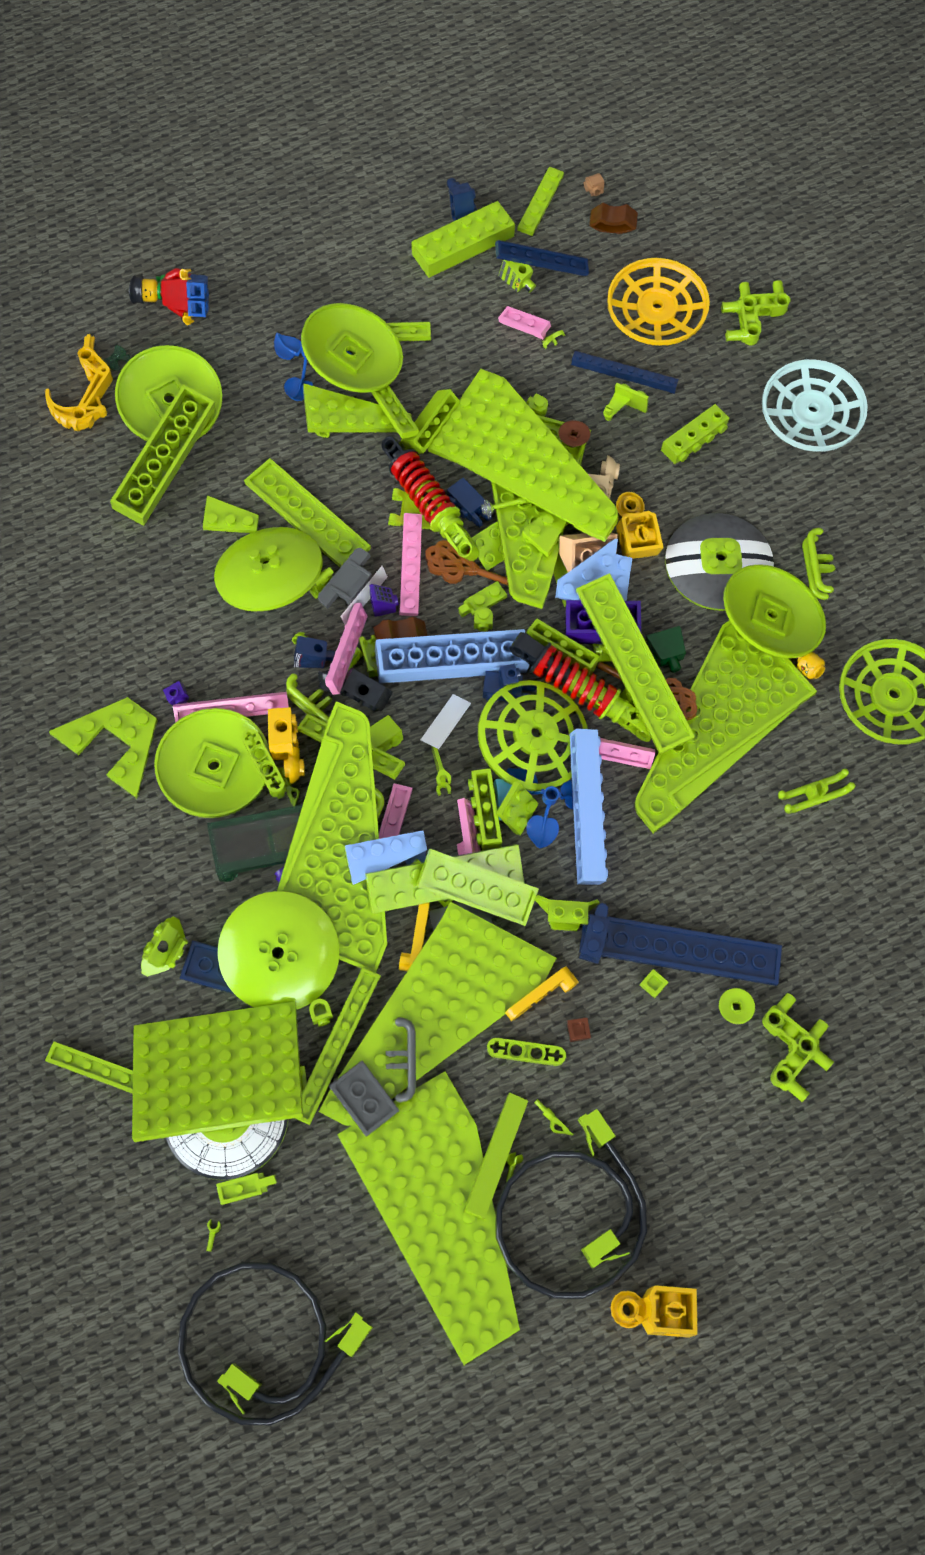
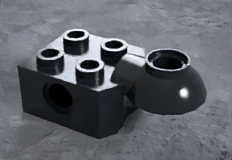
M353 668L348 671L340 691V695L348 696L358 703L362 700V705L374 712L377 709L382 711L393 693L387 687ZM329 670L325 674L319 671L318 679L320 684L318 687L331 693L325 683Z

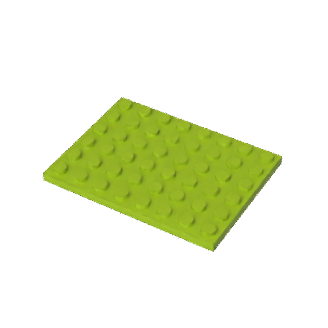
M295 1001L134 1025L132 1139L134 1142L303 1117Z

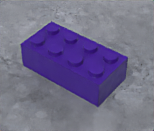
M566 600L565 636L579 644H603L581 600ZM625 601L641 632V601Z

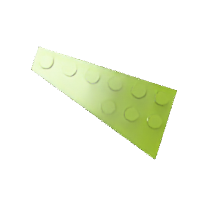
M303 383L308 432H397L379 404Z

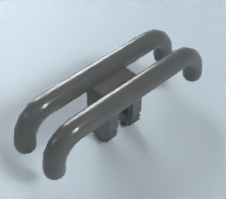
M398 1017L395 1019L396 1026L404 1027L407 1030V1051H386V1056L408 1057V1063L386 1064V1069H408V1089L405 1093L397 1094L395 1097L397 1102H405L411 1099L416 1091V1031L410 1020Z

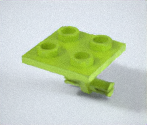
M616 383L615 393L609 405H606L603 415L607 421H611L612 417L625 405L646 413L649 396L643 391L631 389L626 384Z

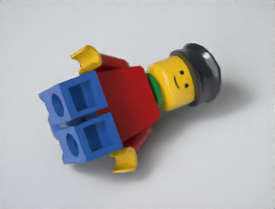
M179 268L171 270L166 275L156 276V280L144 279L143 276L137 277L134 275L129 285V297L133 304L156 302L158 299L162 300L164 306H167L169 310L182 317L186 325H190L194 322L191 317H206L210 309L208 276L188 273L191 269Z

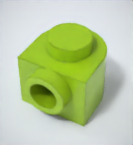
M536 393L534 397L530 396L526 403L535 414L540 416L547 414L548 401L545 397Z
M487 607L478 608L474 614V629L482 632L489 629L492 630V611Z
M316 999L310 1004L309 1011L313 1024H318L319 1027L329 1024L333 1016L328 1002L324 999Z

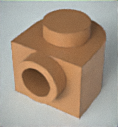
M600 173L585 179L584 188L586 192H590L591 196H598L604 193V180Z

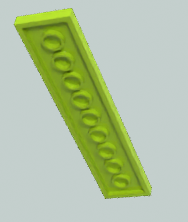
M610 573L576 588V593L659 754L661 755L693 740L695 736Z

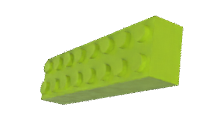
M184 384L182 385L110 502L113 510L143 526L146 524L215 412V401Z

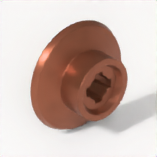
M576 420L565 422L558 431L561 441L570 447L581 446L590 438L588 426Z

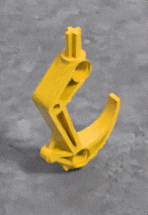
M90 334L84 337V346L78 351L80 363L85 370L88 381H90L79 405L76 407L59 406L52 401L50 390H45L46 402L51 415L59 424L68 429L73 427L74 431L84 430L88 427L91 428L97 419L107 415V410L100 400L113 381L109 366L94 350L95 337Z

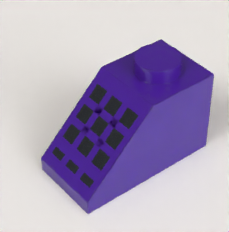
M370 584V601L374 617L395 613L396 606L399 604L397 595H393L392 589Z

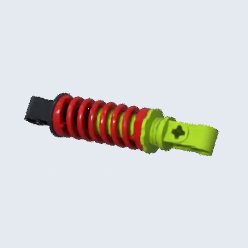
M391 436L384 438L381 447L391 460L389 465L390 473L399 481L420 513L424 515L425 520L430 524L431 530L433 532H440L441 536L448 540L461 557L469 561L476 560L479 556V548L473 542L469 533L463 528V521L459 518V508L450 502L449 496L445 495L444 489L440 488V484L435 481V477L430 474V470L425 467V463L420 461L418 452L415 449L406 450L401 442Z
M524 632L518 634L509 649L513 655L532 666L530 673L542 677L547 672L545 677L547 683L556 678L553 684L556 689L564 683L562 693L572 692L570 698L574 700L579 697L578 703L580 705H584L587 702V710L589 711L596 708L593 713L600 720L607 716L613 723H618L624 729L636 735L640 740L644 742L651 740V736L636 707L631 705L627 699L623 700L619 697L620 689L615 688L611 684L604 687L605 681L603 679H599L596 682V674L591 673L587 676L588 669L582 668L578 670L580 666L578 662H574L569 667L571 657L569 656L560 661L563 652H556L557 649L551 645L552 643L549 642L546 646H543Z

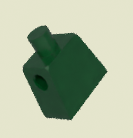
M677 626L647 635L645 642L658 666L668 665L672 673L681 670L679 661L683 660L686 654L681 627Z

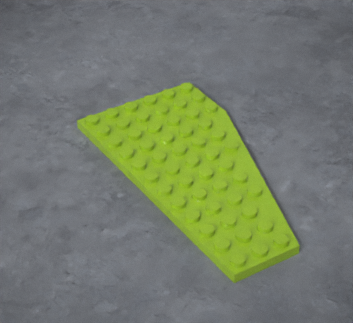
M443 1072L417 1087L415 1094L408 1101H393L400 1111L367 1137L357 1124L352 1125L337 1135L463 1365L518 1332L520 1328L506 1263L496 1241L493 1200L484 1220L464 1211L484 1158L477 1125L447 1073Z

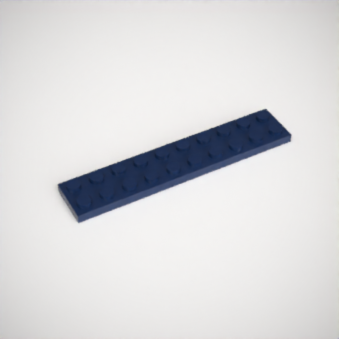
M588 913V921H589L590 915H593V916H594V914ZM608 916L606 918L610 920L601 957L775 986L779 983L782 945ZM583 924L579 953L581 952L585 932L587 929V925Z

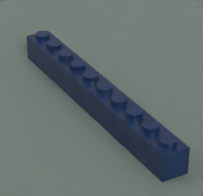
M578 351L574 352L571 363L573 366L674 394L679 380Z

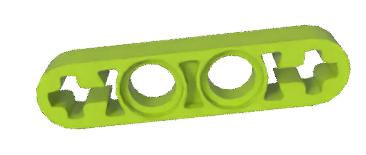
M493 1038L487 1044L488 1054L495 1058L551 1066H560L566 1059L565 1050L559 1046L502 1038ZM497 1042L499 1047L505 1048V1043L509 1044L507 1055H504L505 1050H498L497 1053H494L490 1046H494ZM514 1045L520 1046L522 1049L521 1055H512L510 1052L511 1047ZM534 1048L540 1049L542 1057L534 1059L531 1056V1050ZM545 1049H549L548 1054H554L555 1051H559V1055L562 1058L554 1061V1057L548 1056V1061L544 1060L546 1055Z

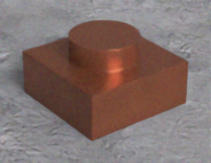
M588 1018L567 1020L570 1042L591 1039Z

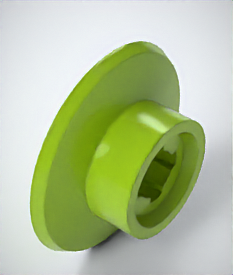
M732 988L722 994L719 1000V1010L721 1015L730 1023L743 1024L754 1015L755 1003L752 996L745 990ZM732 1004H738L739 1010L735 1011Z

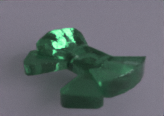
M116 345L112 355L105 358L104 362L114 371H120L119 359L128 362L130 355H126L123 347Z

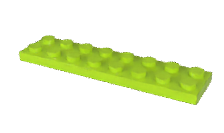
M271 458L244 480L251 490L293 527L310 535L317 542L320 550L340 568L355 549L362 548L367 552L371 549V545Z
M517 844L453 856L454 858L524 883L519 845ZM424 862L365 873L371 913L449 898L416 887Z

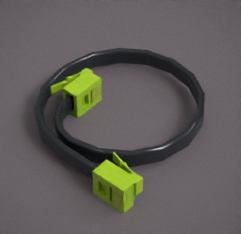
M598 1109L588 1115L584 1114L578 1119L585 1131L591 1155L581 1151H550L526 1161L506 1182L495 1209L496 1241L506 1266L526 1287L553 1299H583L612 1286L637 1261L647 1234L645 1199L635 1176L611 1143L615 1134ZM592 1137L598 1148L605 1146L629 1182L639 1207V1234L630 1258L605 1282L582 1292H555L530 1281L512 1262L502 1237V1209L511 1186L528 1168L551 1158H578L601 1168L620 1187L625 1199V1215L621 1226L614 1233L611 1229L606 1231L582 1248V1253L588 1260L587 1262L591 1268L596 1267L605 1260H613L630 1254L628 1252L619 1256L613 1255L604 1260L600 1259L620 1245L617 1239L628 1229L633 1215V1200L626 1182L605 1161L593 1157Z
M242 1262L216 1272L193 1294L180 1321L178 1356L186 1382L212 1411L240 1425L270 1426L299 1414L323 1390L347 1354L351 1357L354 1356L373 1327L363 1321L362 1316L355 1313L346 1326L338 1329L326 1340L327 1325L318 1298L298 1275L273 1263ZM244 1269L272 1270L293 1280L311 1300L319 1324L318 1356L307 1381L296 1392L286 1396H269L259 1391L262 1384L237 1364H232L227 1372L220 1376L217 1382L227 1389L232 1400L243 1415L245 1412L239 1405L237 1396L230 1390L229 1386L248 1401L255 1397L265 1403L284 1404L301 1397L314 1383L325 1358L326 1342L336 1334H340L350 1323L352 1324L337 1346L341 1351L315 1389L294 1409L272 1418L242 1417L217 1404L194 1379L186 1354L188 1322L199 1299L221 1278Z

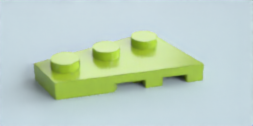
M207 496L203 530L252 533L258 530L259 515Z

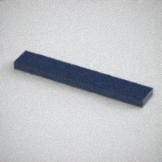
M497 240L495 243L497 259L581 276L589 274L587 258Z

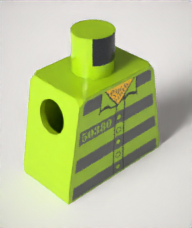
M503 260L499 277L514 290L519 292L522 288H525L530 293L536 287V284L531 280L533 269L529 265Z

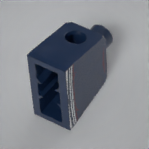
M298 636L293 667L324 668L325 661L333 662L336 651L327 650V642L324 640Z

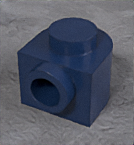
M515 663L499 667L502 686L516 684L519 682L518 679H521L520 670L515 667Z

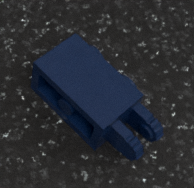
M464 478L447 489L450 502L459 508L462 518H466L469 522L472 521L479 528L483 525L482 520L478 517L479 515L486 521L492 519L490 513L486 510L487 501Z
M486 671L483 698L489 701L497 691L505 687L501 684L499 672ZM521 675V679H518L519 681H523V675ZM519 686L510 689L508 692L516 699L525 695H533L521 693V690L535 691L537 686ZM502 696L497 699L509 704Z
M599 904L594 916L590 915L579 959L597 964L600 961L610 920L606 919L608 914V906L606 904Z

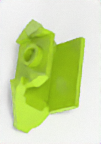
M537 895L535 901L548 914V922L551 929L577 931L581 924L588 925V912L600 903L598 899L591 902L549 900L540 895Z
M174 916L167 918L155 928L151 942H148L143 950L141 973L147 977L169 970L170 967L174 968L176 965L175 961L179 960L184 952L182 948L188 944L180 920ZM160 941H166L168 944L167 951L163 953L157 948Z

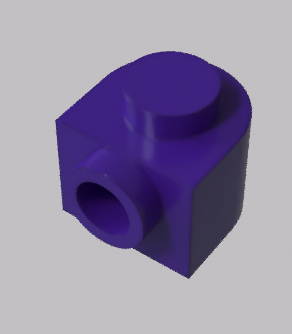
M180 681L163 689L167 701L171 705L187 703L189 699L187 691Z

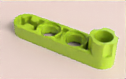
M254 729L244 731L242 734L243 743L270 795L278 799L283 798L287 791L286 785L259 733ZM248 736L254 737L255 746L252 745ZM263 750L265 755L262 758H256L254 756L255 752ZM265 766H272L273 771L270 774L263 773V768Z

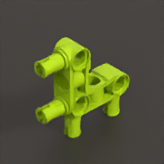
M781 280L774 281L772 285L774 293L751 294L749 283L742 282L739 285L740 298L733 302H722L721 312H736L739 316L741 329L726 330V342L741 341L747 345H755L761 333V321H759L758 316L770 315V317H776L787 312L790 297L784 293Z
M786 993L780 1002L772 1006L762 1019L764 1027L774 1037L778 1036L789 1048L788 1055L775 1066L770 1080L774 1086L781 1088L783 1091L788 1090L803 1102L810 1092L795 1081L798 1073L809 1060L815 1061L825 1071L834 1063L833 1060L820 1051L819 1039L829 1026L826 1022L819 1019L809 1032L803 1029L786 1014L796 1001L795 997ZM770 1015L777 1018V1024L769 1021ZM802 1042H806L809 1044V1051H806L802 1048ZM778 1072L785 1075V1082L778 1080Z

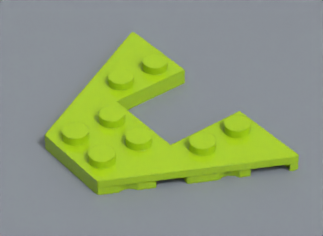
M127 697L49 731L50 735L77 755L82 753L103 728L129 745L130 749L108 772L107 777L136 799L138 798L150 745L158 721L156 717Z

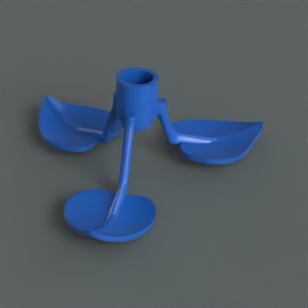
M276 333L274 348L280 358L291 360L294 356L298 357L300 354L304 357L301 379L293 377L284 384L285 393L291 399L303 401V383L313 386V383L304 381L307 358L304 354L302 343L297 338Z
M508 768L506 771L519 780L525 781L527 770ZM534 774L533 783L538 784L537 777ZM572 780L562 784L561 792L554 786H549L545 790L541 789L540 791H528L532 795L542 794V801L547 805L544 817L539 815L533 816L529 819L526 826L528 837L537 848H544L550 845L559 832L557 820L547 818L551 805H554L558 798L561 800L565 799L566 806L574 810Z

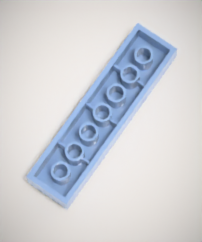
M525 629L378 639L375 643L379 683L485 676L486 671L499 672L500 666L514 663L515 667L519 668L520 673H526L529 664L513 655L509 649L520 632L525 633Z

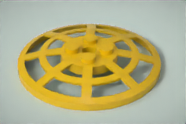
M663 258L638 260L624 267L612 280L607 298L610 316L623 333L639 342L658 346L676 344L693 336L704 324L710 303L705 284L693 270L677 261ZM654 267L653 276L639 279L636 282L628 275L638 269ZM660 267L675 270L686 277L680 283L666 277H660ZM624 279L629 287L625 291L622 301L612 299L615 288ZM691 281L700 291L703 302L692 304V299L685 289ZM653 282V288H649L645 291H643L639 287L643 284ZM660 283L668 284L674 287V289L670 292L667 289L660 288ZM633 291L639 296L637 304L627 302ZM681 293L687 304L678 305L676 296ZM659 304L661 308H655L653 305ZM612 306L622 308L624 317L629 323L628 325L623 326L618 321ZM627 309L637 310L640 317L633 321ZM703 309L701 320L696 328L692 329L686 326L691 318L692 311ZM687 311L682 323L674 318L677 312ZM644 322L654 325V331L644 329L640 325ZM670 323L675 326L671 330L661 331V325ZM637 329L644 334L652 335L655 337V340L636 335L631 330ZM679 330L687 333L679 338L662 340V336L676 333Z

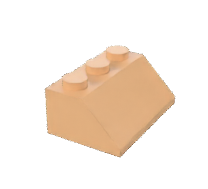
M586 533L560 536L559 555L567 572L611 540L617 539V534L611 533L606 542Z

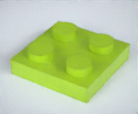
M514 781L496 814L513 833L521 835L539 803L520 782Z

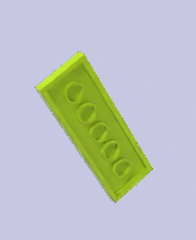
M432 849L428 851L416 887L524 926H526L539 890L536 887Z

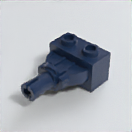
M454 178L448 179L447 187L449 188L453 221L477 211L473 200L476 198L475 191L468 182L460 184Z

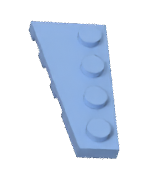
M418 831L345 845L352 885L365 880V873L388 869L426 851L427 846L424 832Z

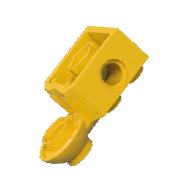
M633 492L622 493L616 501L617 511L622 517L616 525L622 556L635 559L658 555L663 549V543L656 514L644 511V502L638 494Z
M291 707L268 709L269 751L273 760H284L285 778H289L290 784H293L301 776H305L304 759H300L297 739L298 723L296 721V714H292Z
M653 1286L646 1290L642 1298L635 1292L621 1291L615 1295L611 1302V1315L621 1327L634 1328L642 1324L648 1335L688 1338L697 1335V1289ZM624 1304L630 1308L629 1316L623 1312Z

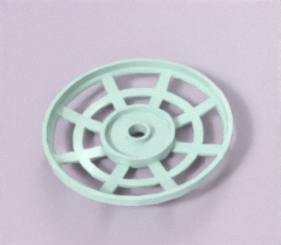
M800 360L789 363L778 369L771 376L763 392L762 410L769 427L783 441L803 450L829 451L846 445L859 434L867 417V399L859 382L845 369L826 361ZM808 368L825 370L836 376L831 383L821 379L809 378ZM801 369L802 379L793 381L786 387L778 381L783 375ZM842 379L853 389L858 400L847 402L844 394L836 387ZM810 384L820 385L826 389L824 392L811 390ZM803 385L804 391L797 396L790 392L791 389ZM772 386L781 392L777 400L776 409L767 408V397ZM832 392L839 398L841 404H833L829 397ZM784 397L793 402L791 409H782ZM809 407H814L817 411L812 412L809 410ZM860 407V420L856 429L847 427L849 409ZM834 412H844L841 424L832 420ZM769 415L778 416L782 425L789 432L784 435L779 431ZM784 416H793L797 424L793 428L790 427ZM826 425L836 429L823 436L820 428ZM803 427L813 429L815 436L799 433V431ZM840 432L850 435L846 440L834 445L826 446L824 441L836 436ZM797 436L805 440L817 441L818 446L805 445L792 439Z

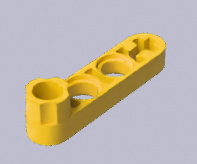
M430 902L419 904L411 954L401 952L399 970L408 971L422 950Z
M565 966L510 1007L505 1014L513 1021L531 1008L534 1002L537 1003L547 996V992H552L560 986L566 993L574 988L579 981L568 967Z

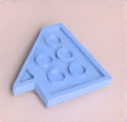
M618 539L611 540L558 579L555 598L580 600L576 593V588L610 573L624 601H627L632 558L616 554Z

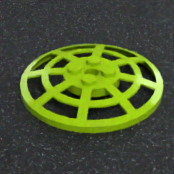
M883 639L864 645L847 661L839 684L843 708L851 721L865 734L874 739L891 744L920 742L925 739V728L920 724L925 720V710L918 719H915L909 711L914 705L925 706V699L917 698L916 687L920 684H923L925 688V673L911 663L904 661L906 651H910L925 660V649L904 640ZM899 648L896 659L887 658L874 661L870 654V651L875 649ZM863 655L868 666L861 671L856 681L847 678V673L852 664ZM895 665L893 673L883 675L878 667ZM902 667L913 672L917 678L911 681L902 675ZM871 671L876 678L872 686L862 684L864 677ZM845 685L855 689V700L859 710L851 712L848 707L844 693ZM860 691L870 694L871 704L864 707ZM895 691L898 694V698H892L889 692ZM877 709L885 714L884 723L878 721L869 713ZM902 715L909 722L906 725H892L893 717ZM865 716L870 722L883 728V736L867 729L857 719ZM914 728L921 735L906 740L891 739V730L904 731Z
M519 681L516 684L501 688L484 706L478 723L479 747L488 766L505 782L511 785L514 781L520 782L528 791L545 790L549 786L557 788L572 778V770L568 773L563 764L571 753L570 733L574 731L573 724L568 715L575 711L583 729H588L584 716L577 704L567 694H563L562 690L554 688L553 685L541 681ZM519 686H537V695H525L515 699L508 692L510 689ZM544 688L559 694L570 705L563 709L552 699L544 697ZM502 696L509 704L501 712L498 721L487 720V715L492 705ZM536 700V710L526 712L520 705L524 701ZM544 702L553 706L559 713L551 717L546 712H543ZM512 708L520 715L515 724L504 722ZM563 718L568 726L569 735L559 733L557 723ZM485 728L497 729L498 742L502 752L494 758L487 745ZM532 729H538L540 737L533 736ZM503 730L513 731L515 743L509 747L505 742ZM558 741L568 743L561 757L554 750ZM521 749L524 753L530 755L529 763L521 761L513 753ZM547 753L553 763L547 765H536L537 757ZM508 757L515 765L527 770L525 781L511 776L498 764ZM554 768L558 769L562 777L549 783H533L535 772L549 771Z

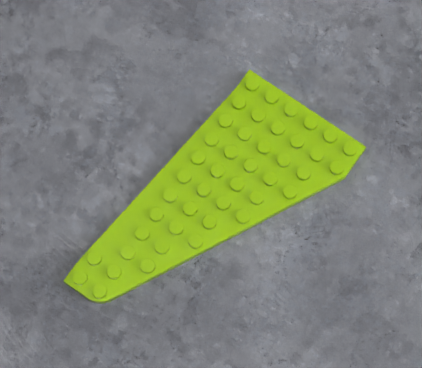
M480 369L460 398L457 408L427 448L428 452L473 471L569 522L576 529L606 542L618 522L616 506L504 377Z
M537 415L581 466L587 442L577 447L566 445L561 441L558 434L560 426L565 422ZM491 482L495 504L520 497ZM525 502V504L521 505L517 504L496 509L510 595L517 602L543 609L559 553L560 536L547 558L542 551H539L529 540L522 536V531L544 514L546 510L531 502L530 504Z
M730 620L722 625L690 689L696 695L697 714L692 720L687 722L695 738L661 755L658 753L636 797L635 811L653 834L669 823L793 711L817 693V690L788 658L773 656L756 648L738 633Z
M336 702L328 719L277 891L297 893L319 905L329 916L336 929L340 949L339 960L359 968L365 967L376 973L387 946L385 911L371 913L366 879L352 885L345 845L379 839L370 724L366 715L361 711Z
M450 902L439 924L338 1078L363 1060L388 1096L393 1099L408 1087V1069H386V1064L408 1063V1057L386 1056V1051H407V1030L404 1027L396 1026V1018H407L415 1027L417 1081L504 1016L510 1007L545 982L556 957ZM330 1089L318 1112L343 1125H356L355 1121Z

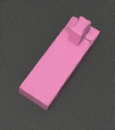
M509 306L506 307L498 318L500 323L534 335L542 340L546 337V332L551 327L550 321Z
M600 738L599 754L602 759L651 769L655 749Z
M465 798L458 799L463 842L457 844L458 855L479 852L480 845L477 844L476 838L478 831L474 825L473 815H475V812L472 809L471 801Z

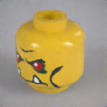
M814 652L797 659V669L808 679H817L825 671L824 660Z

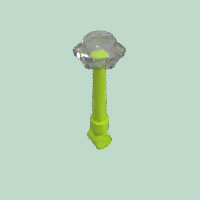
M522 497L492 505L488 500H484V504H481V510L483 515H487L490 518L494 509L517 504L521 505L525 504V502L530 504V502Z

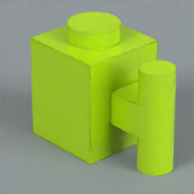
M330 567L320 573L317 581L309 590L315 599L318 598L319 593L333 577L332 574L334 572Z

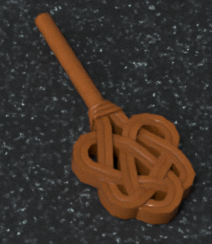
M441 540L426 550L425 559L428 563L429 572L434 575H441L450 584H457L462 581L464 575H480L508 586L507 577L479 568V565L475 562L461 557L446 540Z
M603 662L599 663L598 669L621 680L615 668ZM676 678L665 679L668 686H673L669 688L677 703L680 704L679 707L686 720H692L697 714L695 693L683 687Z

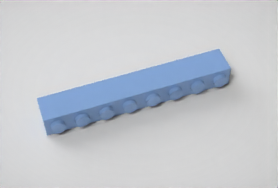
M575 729L570 733L577 884L600 885L608 877V869L605 868L607 850L604 848L606 831L603 829L605 813L602 810L604 794L601 792L603 776L600 773L602 758L599 754L601 740L600 736H598V730Z

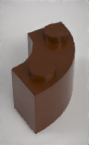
M601 203L591 210L589 226L600 232L627 233L636 229L638 212L628 204L610 206Z
M414 616L399 621L383 620L380 624L373 627L376 640L428 636L425 621Z

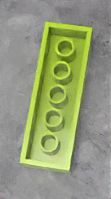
M496 201L412 241V255L428 278L494 247L497 240L506 241L513 238L515 223L501 204Z

